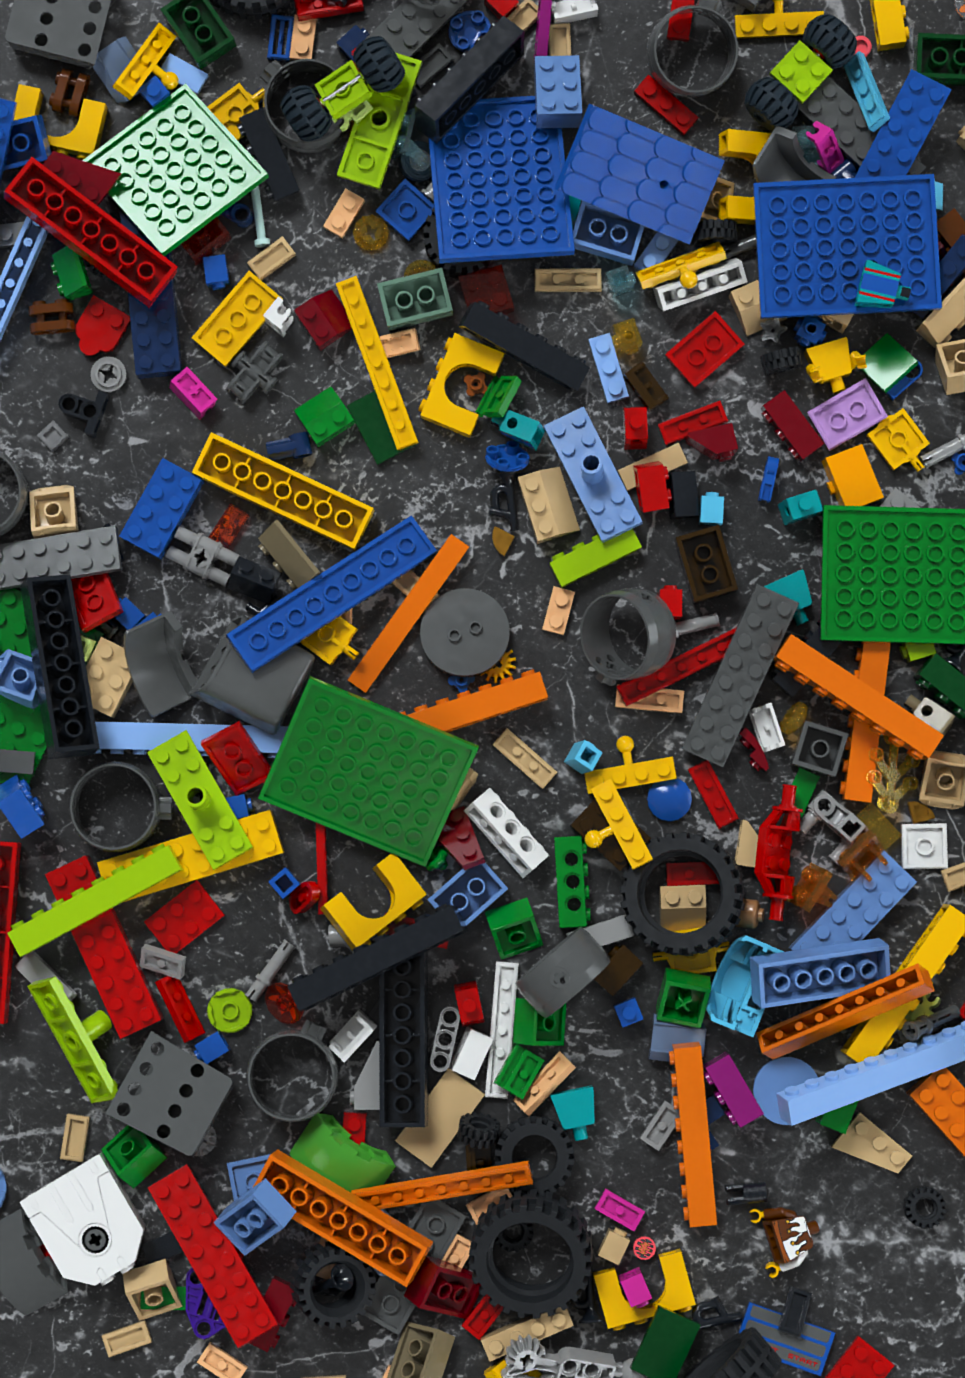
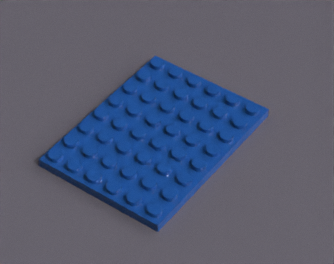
M535 96L480 99L437 144L428 138L439 263L574 255L575 248L569 195L554 189L565 164L562 128H536Z
M934 174L753 184L760 319L942 309ZM866 260H871L901 274L899 285L911 288L908 301L895 298L892 308L854 306Z

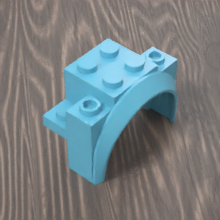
M746 935L734 940L723 956L711 985V992L707 1003L709 1019L732 1030L754 1037L765 1008L761 1009L752 1001L750 957L784 951Z

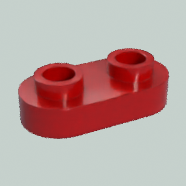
M315 881L301 883L290 894L289 905L294 914L307 912L318 901L321 890Z

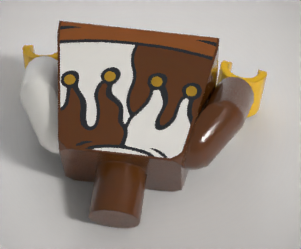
M782 1207L768 1208L762 1212L756 1208L752 1209L749 1213L757 1212L759 1219L750 1220L751 1222L757 1223L762 1218H765V1221H762L774 1259V1262L766 1264L765 1269L770 1267L776 1269L775 1272L769 1274V1277L775 1278L779 1271L784 1272L800 1266L808 1255V1250L813 1247L811 1235L819 1233L818 1223L815 1220L807 1222L804 1216H797L795 1211Z

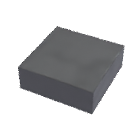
M54 420L37 435L52 452L69 438Z

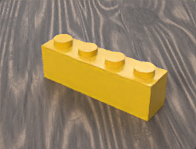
M870 0L877 51L904 48L907 40H909L908 26L904 27L903 18H906L905 6L901 5L900 0Z

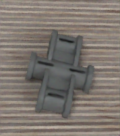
M265 341L257 349L251 359L246 356L245 351H242L231 365L233 368H238L240 372L228 384L226 391L232 392L237 396L242 404L250 399L259 386L263 389V393L267 394L278 381L277 377H272L269 374L280 363L284 354L276 352L269 346L268 341Z

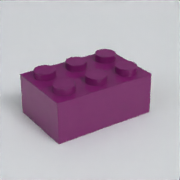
M726 1051L703 1064L705 1069L703 1071L704 1078L709 1085L714 1084L716 1090L713 1093L721 1105L725 1104L728 1108L724 1112L733 1125L737 1124L741 1128L764 1114L732 1058Z

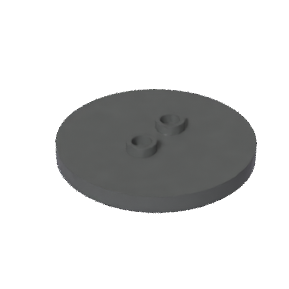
M463 588L446 592L429 605L422 618L420 638L426 656L439 670L456 677H473L489 671L502 659L509 644L510 627L505 611L494 598L479 590Z

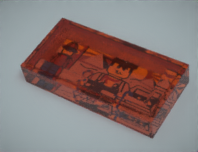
M230 503L208 538L216 542H222L224 544L223 547L229 549L250 515Z

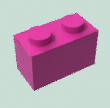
M639 1267L618 1275L631 1307L641 1308L649 1304L648 1300L652 1299Z

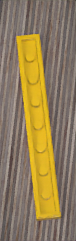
M357 276L336 283L397 450L399 451L419 443Z

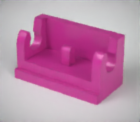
M815 121L812 125L817 133L811 134L806 132L809 140L814 142L819 154L818 166L831 174L845 160L833 129Z
M188 367L170 381L169 388L199 420L204 417L205 412L209 408L212 409L215 406L217 398Z

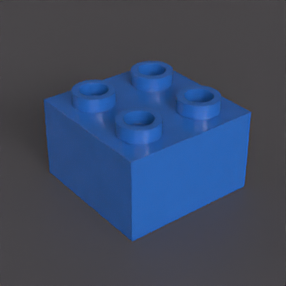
M15 775L0 785V809L22 839L44 825L43 816L45 813L38 797L33 798L27 781L25 779L20 780L18 775Z

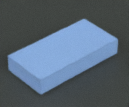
M169 53L161 67L165 72L175 73L179 79L178 84L183 86L186 83L197 95L209 77L204 71Z

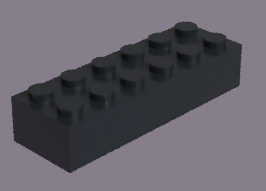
M505 16L499 21H495L490 26L489 31L484 36H480L474 46L469 51H465L454 66L452 65L447 69L445 76L440 81H435L425 96L422 95L415 103L416 128L437 144L524 55V30Z

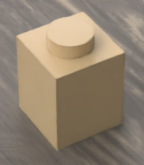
M617 1227L614 1230L608 1228L597 1252L598 1256L619 1265L630 1242V1238L626 1236L627 1232Z

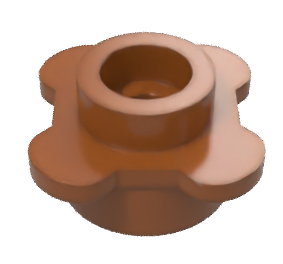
M479 372L477 375H466L464 377V382L468 388L466 391L468 396L472 397L480 393L485 394L488 387L485 385L484 380L486 376L484 373Z

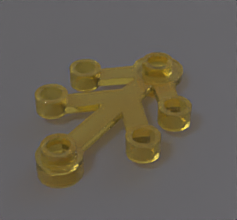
M884 734L885 742L890 745L888 765L883 759L884 751L882 748L870 749L869 758L875 762L879 770H870L867 773V781L873 785L879 794L877 801L879 809L884 813L892 814L899 807V799L907 791L915 790L918 787V780L914 776L905 777L903 784L895 790L896 782L910 768L918 767L920 759L917 761L913 758L914 763L912 764V757L907 755L905 761L897 767L899 748L888 742L889 737ZM882 775L886 780V788L881 782Z

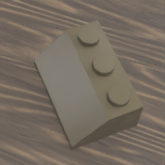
M278 519L258 538L261 542L258 547L266 556L270 554L275 559L272 564L280 573L284 571L289 579L286 581L293 590L298 589L321 574Z
M407 1321L404 1325L387 1378H442L455 1336L439 1329Z

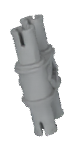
M179 526L174 538L191 545L192 551L188 554L174 546H170L166 558L182 565L185 571L189 570L201 576L203 580L211 579L226 587L231 574L214 567V562L219 559L234 567L238 557L241 555L223 547L224 544L222 542H216L204 536L202 532L196 534ZM202 552L205 553L204 557L207 558L204 561L201 560L202 556L200 555V553Z

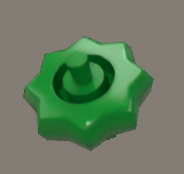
M443 846L433 849L426 864L428 871L436 869L442 871L447 868L448 863L446 859L448 853Z

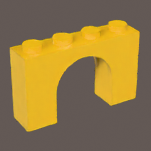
M22 84L18 85L15 98L17 106L14 120L39 115L44 96L40 88ZM83 99L76 127L69 134L61 137L47 135L51 150L67 156L68 154L76 155V158L80 160L85 159L96 151L100 146L108 112L106 103Z
M727 129L719 134V156L742 158L753 165L772 133ZM727 195L719 199V219L734 220L737 224L755 225L754 196Z
M454 333L453 338L449 337L444 347V350L447 351L444 359L440 357L435 369L439 372L436 379L431 378L427 391H430L427 400L423 398L418 411L421 412L422 419L471 438L479 415L453 404L448 399L445 393L446 380L453 371L463 367L474 368L496 376L503 361L504 353Z
M391 853L372 868L390 893V908L385 916L372 919L360 915L342 892L320 908L352 951L362 944L370 945L372 943L370 941L371 937L375 934L377 936L383 935L389 930L387 927L389 923L394 921L397 924L407 916L404 913L411 907L414 911L424 903L422 898L427 894L395 854Z
M680 1249L658 1254L665 1279L664 1290L655 1302L641 1308L631 1307L629 1301L624 1297L615 1267L593 1272L608 1329L613 1328V1331L626 1328L628 1323L635 1322V1325L648 1322V1318L654 1316L658 1305L671 1311L678 1310L679 1313L692 1309L691 1306L696 1305Z

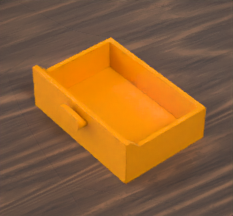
M862 444L829 456L821 461L829 479V482L826 483L830 495L835 494L839 506H866L884 498Z

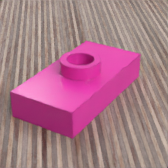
M606 1188L594 1208L632 1231H635L645 1213V1210Z

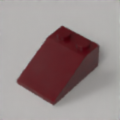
M426 1256L414 1280L408 1285L404 1296L418 1308L466 1319L478 1298L480 1283L474 1284L472 1280L473 1272L439 1258Z

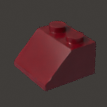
M332 289L312 297L294 309L296 317L320 351L352 330L346 310Z
M732 423L689 432L685 438L686 444L712 460L719 459V462L731 460L738 450Z

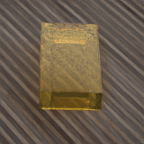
M872 802L856 815L867 826L872 837L884 850L888 849L902 836Z

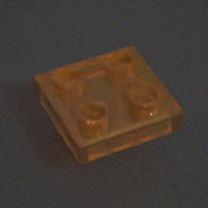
M870 830L866 833H861L856 838L855 844L850 849L844 850L837 861L851 880H854L861 874L869 882L872 878L864 869L875 857L885 866L888 864L886 859L880 854L884 849L882 844Z
M810 863L809 866L803 869L801 879L797 885L793 886L792 896H794V899H787V901L809 913L816 902L832 907L829 898L836 900L837 896L827 887V884L833 874L822 867Z

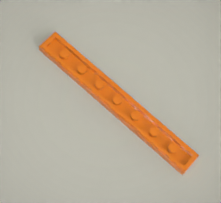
M452 534L448 537L348 679L349 682L365 693L369 690L469 549L468 545Z
M529 1161L355 1189L351 1190V1193L381 1210L532 1185L533 1177Z

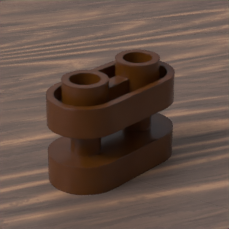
M63 68L61 72H57L55 78L57 87L55 93H51L49 105L52 106V111L62 113L65 107L69 108V115L79 118L83 99H86L89 89L90 75L80 73L78 78H73V70ZM71 86L75 87L72 99H67Z
M57 299L55 303L46 304V301H35L32 306L28 307L29 317L36 318V323L30 324L32 335L60 334L75 331V321L68 320L67 315L74 313L73 303L68 302V299ZM58 316L59 320L45 321V317Z

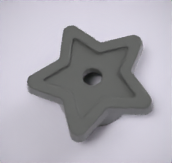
M779 318L761 322L760 326L762 327L763 334L760 339L762 341L772 339L778 343L780 334L787 330V326L780 324Z

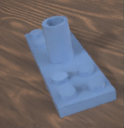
M584 406L544 425V429L601 542L604 543L642 525L643 522Z

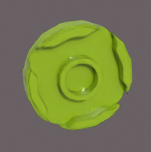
M225 988L216 992L207 1007L208 1018L211 1024L224 1033H235L242 1030L252 1017V1004L249 997L243 991L235 988Z

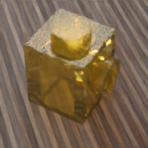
M634 318L612 326L614 336H611L614 348H619L620 354L626 352L627 355L639 351V347H642L643 342Z

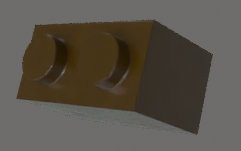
M623 944L620 947L616 945L607 954L611 962L594 978L612 996L618 992L643 964Z

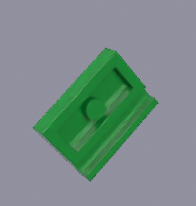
M494 376L475 412L479 417L484 415L486 417H504L522 381L518 376H501L500 378Z
M514 1044L493 1083L518 1099L523 1100L544 1060L524 1049L519 1044Z

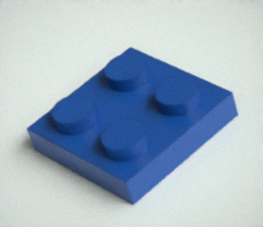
M404 179L375 212L409 242L425 225L428 215L431 216L434 203L407 179Z

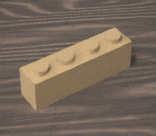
M559 1307L556 1309L555 1315L548 1316V1313L545 1312L541 1313L540 1318L533 1319V1314L489 1332L481 1337V1342L489 1361H493L506 1355V1346L511 1345V1339L517 1341L519 1335L522 1338H526L529 1334L532 1339L537 1337L538 1340H542L574 1326L568 1309L563 1311Z

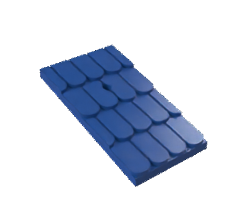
M589 104L554 189L690 245L725 160Z

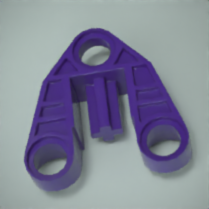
M191 1268L186 1276V1313L195 1335L205 1340L225 1329L226 1326L221 1317H219L218 1321L214 1320L217 1310L209 1296H207L202 1315H198L204 1296V1287L201 1283L193 1284L190 1281V1275L194 1272L193 1268ZM202 1322L208 1323L211 1328L210 1332L204 1336L200 1335L197 1331L198 1325Z

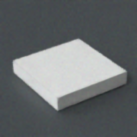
M947 823L901 824V859L903 869L948 868Z

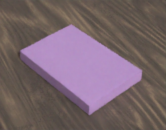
M866 378L807 412L829 451L888 417Z

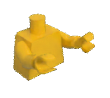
M847 337L807 348L804 351V355L809 363L806 367L808 376L814 384L817 382L819 384L830 382L833 394L846 390L843 378L850 376L856 366L857 369L867 368L866 355H861L857 351L849 354Z

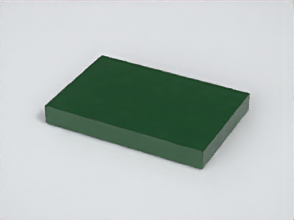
M376 391L346 405L377 465L417 445L414 444L399 451L397 450Z
M658 1305L630 1365V1369L649 1378H677L701 1326L700 1323Z

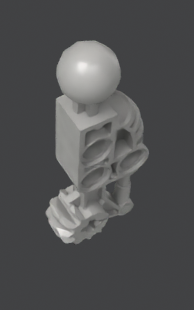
M529 1334L526 1338H522L519 1335L517 1341L511 1339V1345L506 1346L505 1361L507 1365L500 1373L501 1378H537L523 1374L533 1370L548 1371L539 1378H613L614 1376L620 1378H647V1376L630 1369L634 1358H629L621 1364L615 1362L613 1354L575 1347H563L558 1353L550 1354L546 1353L545 1347L540 1344L537 1337L532 1339Z

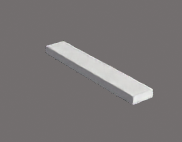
M496 961L490 1037L493 1038L488 1054L485 1097L508 1098V1092L493 1082L512 1050L517 989L515 983L517 982L519 963Z

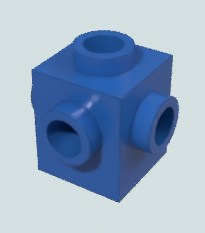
M806 316L803 320L799 318L793 329L797 332L794 339L797 340L798 344L806 348L814 347L817 342L821 344L827 334L824 331L826 324L823 323V319L819 316ZM809 326L810 328L814 329L815 332L810 333L807 327Z

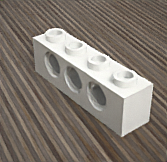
M735 257L695 272L698 282L693 288H684L680 283V277L675 280H668L653 287L658 307L666 311L747 283L748 281L742 261Z
M491 788L487 789L464 810L522 878L549 856L544 847L535 840L529 830L520 823L515 814L506 807Z

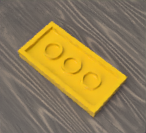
M248 271L191 337L192 340L223 366L227 367L265 323L263 315L279 295L251 271Z

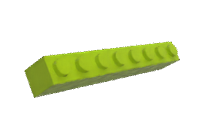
M164 844L153 848L151 850L153 854L145 858L144 855H141L131 861L133 865L127 868L120 866L111 871L113 876L104 879L102 876L91 882V888L84 890L82 887L71 893L72 898L64 901L62 898L51 904L52 909L46 912L42 909L32 914V920L26 923L21 920L12 925V930L7 934L19 956L23 957L183 870L171 845L165 847Z

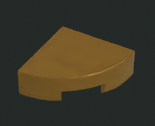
M495 526L492 534L493 544L496 550L505 557L515 536Z
M915 801L907 802L913 824L935 818L932 810L926 805Z

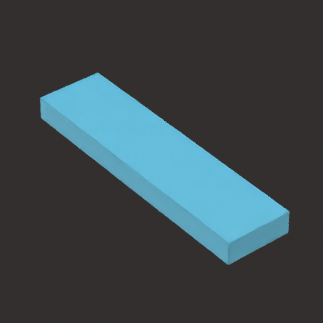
M858 51L844 65V69L870 131L875 132L890 119V116L864 53Z

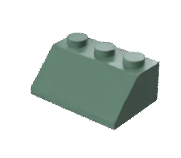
M442 268L377 283L388 331L453 316V309Z

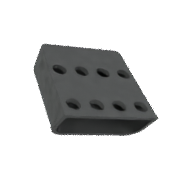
M14 0L5 39L10 47L15 50L91 69L96 62L111 0Z
M240 615L230 621L189 695L269 734H276L312 671L315 657L310 652L294 645L251 673L226 637V634L249 620L246 616Z
M151 1031L105 1114L185 1155L194 1156L229 1096L234 1081ZM160 1042L161 1047L156 1056L152 1053L151 1047L154 1043ZM148 1062L151 1066L144 1076L140 1072V1067L143 1063ZM132 1083H139L138 1090L132 1096L129 1093V1086ZM121 1103H127L129 1105L122 1115H119L117 1111L118 1106Z

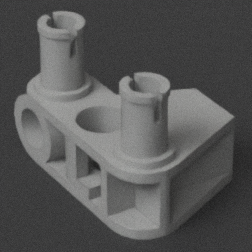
M824 790L813 798L807 806L808 812L800 820V831L805 835L819 820L823 821L841 838L842 842L828 856L838 866L851 851L857 852L872 836L867 826L851 811L841 806ZM820 800L828 802L827 810H819L820 805L818 802ZM845 823L856 826L849 835L841 829Z

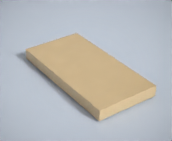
M448 1068L428 1095V1126L405 1127L395 1141L432 1168L457 1134L461 1116H465L467 1113L471 1114L485 1094Z

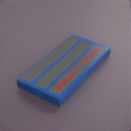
M749 1302L738 1333L750 1327L756 1328L782 1359V1363L821 1376L835 1332L806 1321L804 1322L800 1338L779 1332L777 1330L782 1313Z

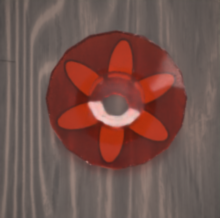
M281 982L274 983L267 988L265 993V1002L268 1010L280 1022L286 1024L297 1022L301 1019L304 1011L298 1010L287 984Z

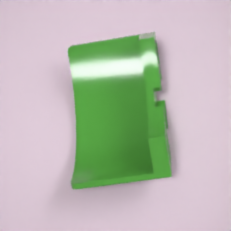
M321 1113L313 1116L290 1151V1156L349 1192L355 1189L383 1185L396 1167L387 1151L371 1147L363 1142L360 1145L350 1139L351 1134L338 1123L333 1115Z

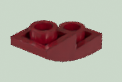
M746 727L743 728L738 734L741 737L739 741L748 750L750 748L753 749L748 756L751 759L749 764L758 772L760 770L763 772L769 769L768 762L760 744Z

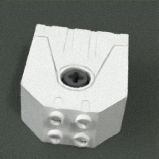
M103 1152L20 1201L22 1208L28 1218H30L29 1220L63 1278L94 1286L101 1283L104 1286L116 1277L115 1273L120 1271L124 1274L134 1267L146 1225ZM94 1235H101L102 1238L94 1241L92 1237Z

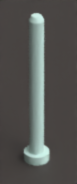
M258 185L251 191L257 233V239L254 240L255 247L262 248L270 246V239L266 238Z

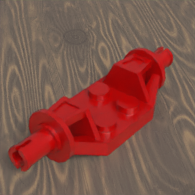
M785 784L782 785L781 804L779 806H772L773 811L759 827L754 871L765 892L762 896H767L771 899L768 920L783 921L784 901L794 899L792 891L795 877L788 876L790 850L792 846V831L800 832V813H803V809H798L797 806H794L797 786ZM785 813L781 825L776 826L781 815ZM770 878L775 879L777 892L774 891Z

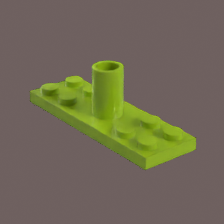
M398 53L396 55L405 69V76L402 82L395 89L382 93L374 91L367 83L373 95L367 101L373 109L357 124L354 122L337 172L338 177L378 190L381 188L423 64L421 60ZM381 121H386L383 125L378 126Z
M187 730L147 752L213 870L254 848ZM202 792L203 799L199 803L194 804L193 797L197 793Z
M56 976L29 984L27 986L91 1103L113 1100L118 1091V1085L111 1078L107 1071L106 1063L100 1058L92 1041L112 1028L108 1015L104 1011L98 1010L83 1021H80L73 1003L67 998L64 987Z

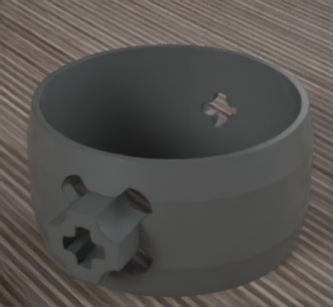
M698 0L697 5H686L669 12L654 26L647 43V61L653 77L665 90L681 97H700L720 88L732 75L738 60V41L729 21L719 13L723 1ZM682 13L703 15L712 20L722 31L728 47L727 64L722 76L710 88L688 90L679 87L670 81L660 68L656 53L657 39L663 25L672 16Z
M299 59L282 66L274 60L264 68L260 75V78L267 83L263 97L266 121L278 141L289 149L301 153L322 152L337 144L348 131V129L343 132L341 131L340 127L344 124L342 119L337 128L328 135L314 141H303L291 138L281 132L270 118L271 101L281 84L289 78L302 73H317L328 76L336 70L329 64L315 59Z
M0 452V459L7 462L13 469L19 488L18 500L13 512L0 524V536L12 530L23 517L28 504V486L25 476L20 470L21 468L7 455Z
M624 588L610 591L592 601L585 610L580 626L581 645L587 660L596 670L595 678L601 683L613 686L616 685L618 680H632L651 675L669 661L676 644L675 621L667 604L657 594L649 590ZM620 598L625 599L638 610L647 630V651L642 664L637 670L629 667L619 658L610 639V616L613 607Z
M106 762L92 767L76 782L70 797L69 812L76 832L86 843L102 851L124 852L144 844L156 831L160 819L172 820L174 804L172 797H161L154 780L142 769L124 762ZM114 767H125L139 774L148 784L154 801L153 817L147 830L136 841L122 847H109L94 840L84 829L79 817L78 808L81 792L87 782L97 773Z
M579 927L532 966L515 984L521 995L533 1009L544 1018H547L588 985L611 961L605 950L593 936L582 927ZM564 977L565 983L563 984L560 982V978Z
M306 1019L302 1030L289 1029L274 1033L262 1041L254 1050L247 1066V1087L254 1103L266 1115L279 1121L299 1122L317 1115L330 1102L338 1084V1065L332 1050L322 1040L327 1028ZM284 1036L303 1037L318 1045L327 1056L332 1070L331 1088L325 1101L312 1111L296 1115L281 1113L268 1106L260 1097L254 1083V1065L262 1048L274 1039Z

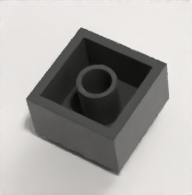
M806 720L803 721L790 765L832 778L836 777L848 733Z

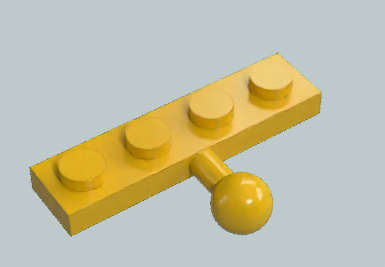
M772 0L774 2V13L735 15V34L737 39L803 36L808 23L817 16L823 15L824 11L783 13L784 0Z
M158 23L112 87L131 100L152 72L161 79L166 89L172 90L176 88L179 83L178 76L173 72H165L156 64L177 36L161 23Z
M716 242L635 273L642 289L653 288L659 283L675 280L679 276L681 285L684 288L690 289L698 282L695 272L700 268L716 265L722 260L727 259L720 242Z
M621 736L616 742L617 749L623 755L624 765L584 773L588 794H593L592 788L609 779L612 780L616 790L677 779L673 756L633 763L631 751L634 748V741L629 736Z
M609 779L592 788L591 791L610 826L600 831L591 830L585 835L586 845L590 848H597L602 844L603 839L614 834L633 870L652 861L653 858L612 780Z

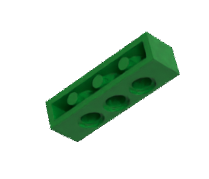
M582 836L554 837L559 928L587 926V921H591L590 908H586L585 899H589V885H584V876H588V865L583 863V854H587L585 840H582ZM570 852L575 853L578 858L577 863L573 866H569L565 862V856ZM570 875H575L579 879V884L575 888H569L566 884V879ZM569 899H579L580 907L578 910L572 911L568 908L567 903Z

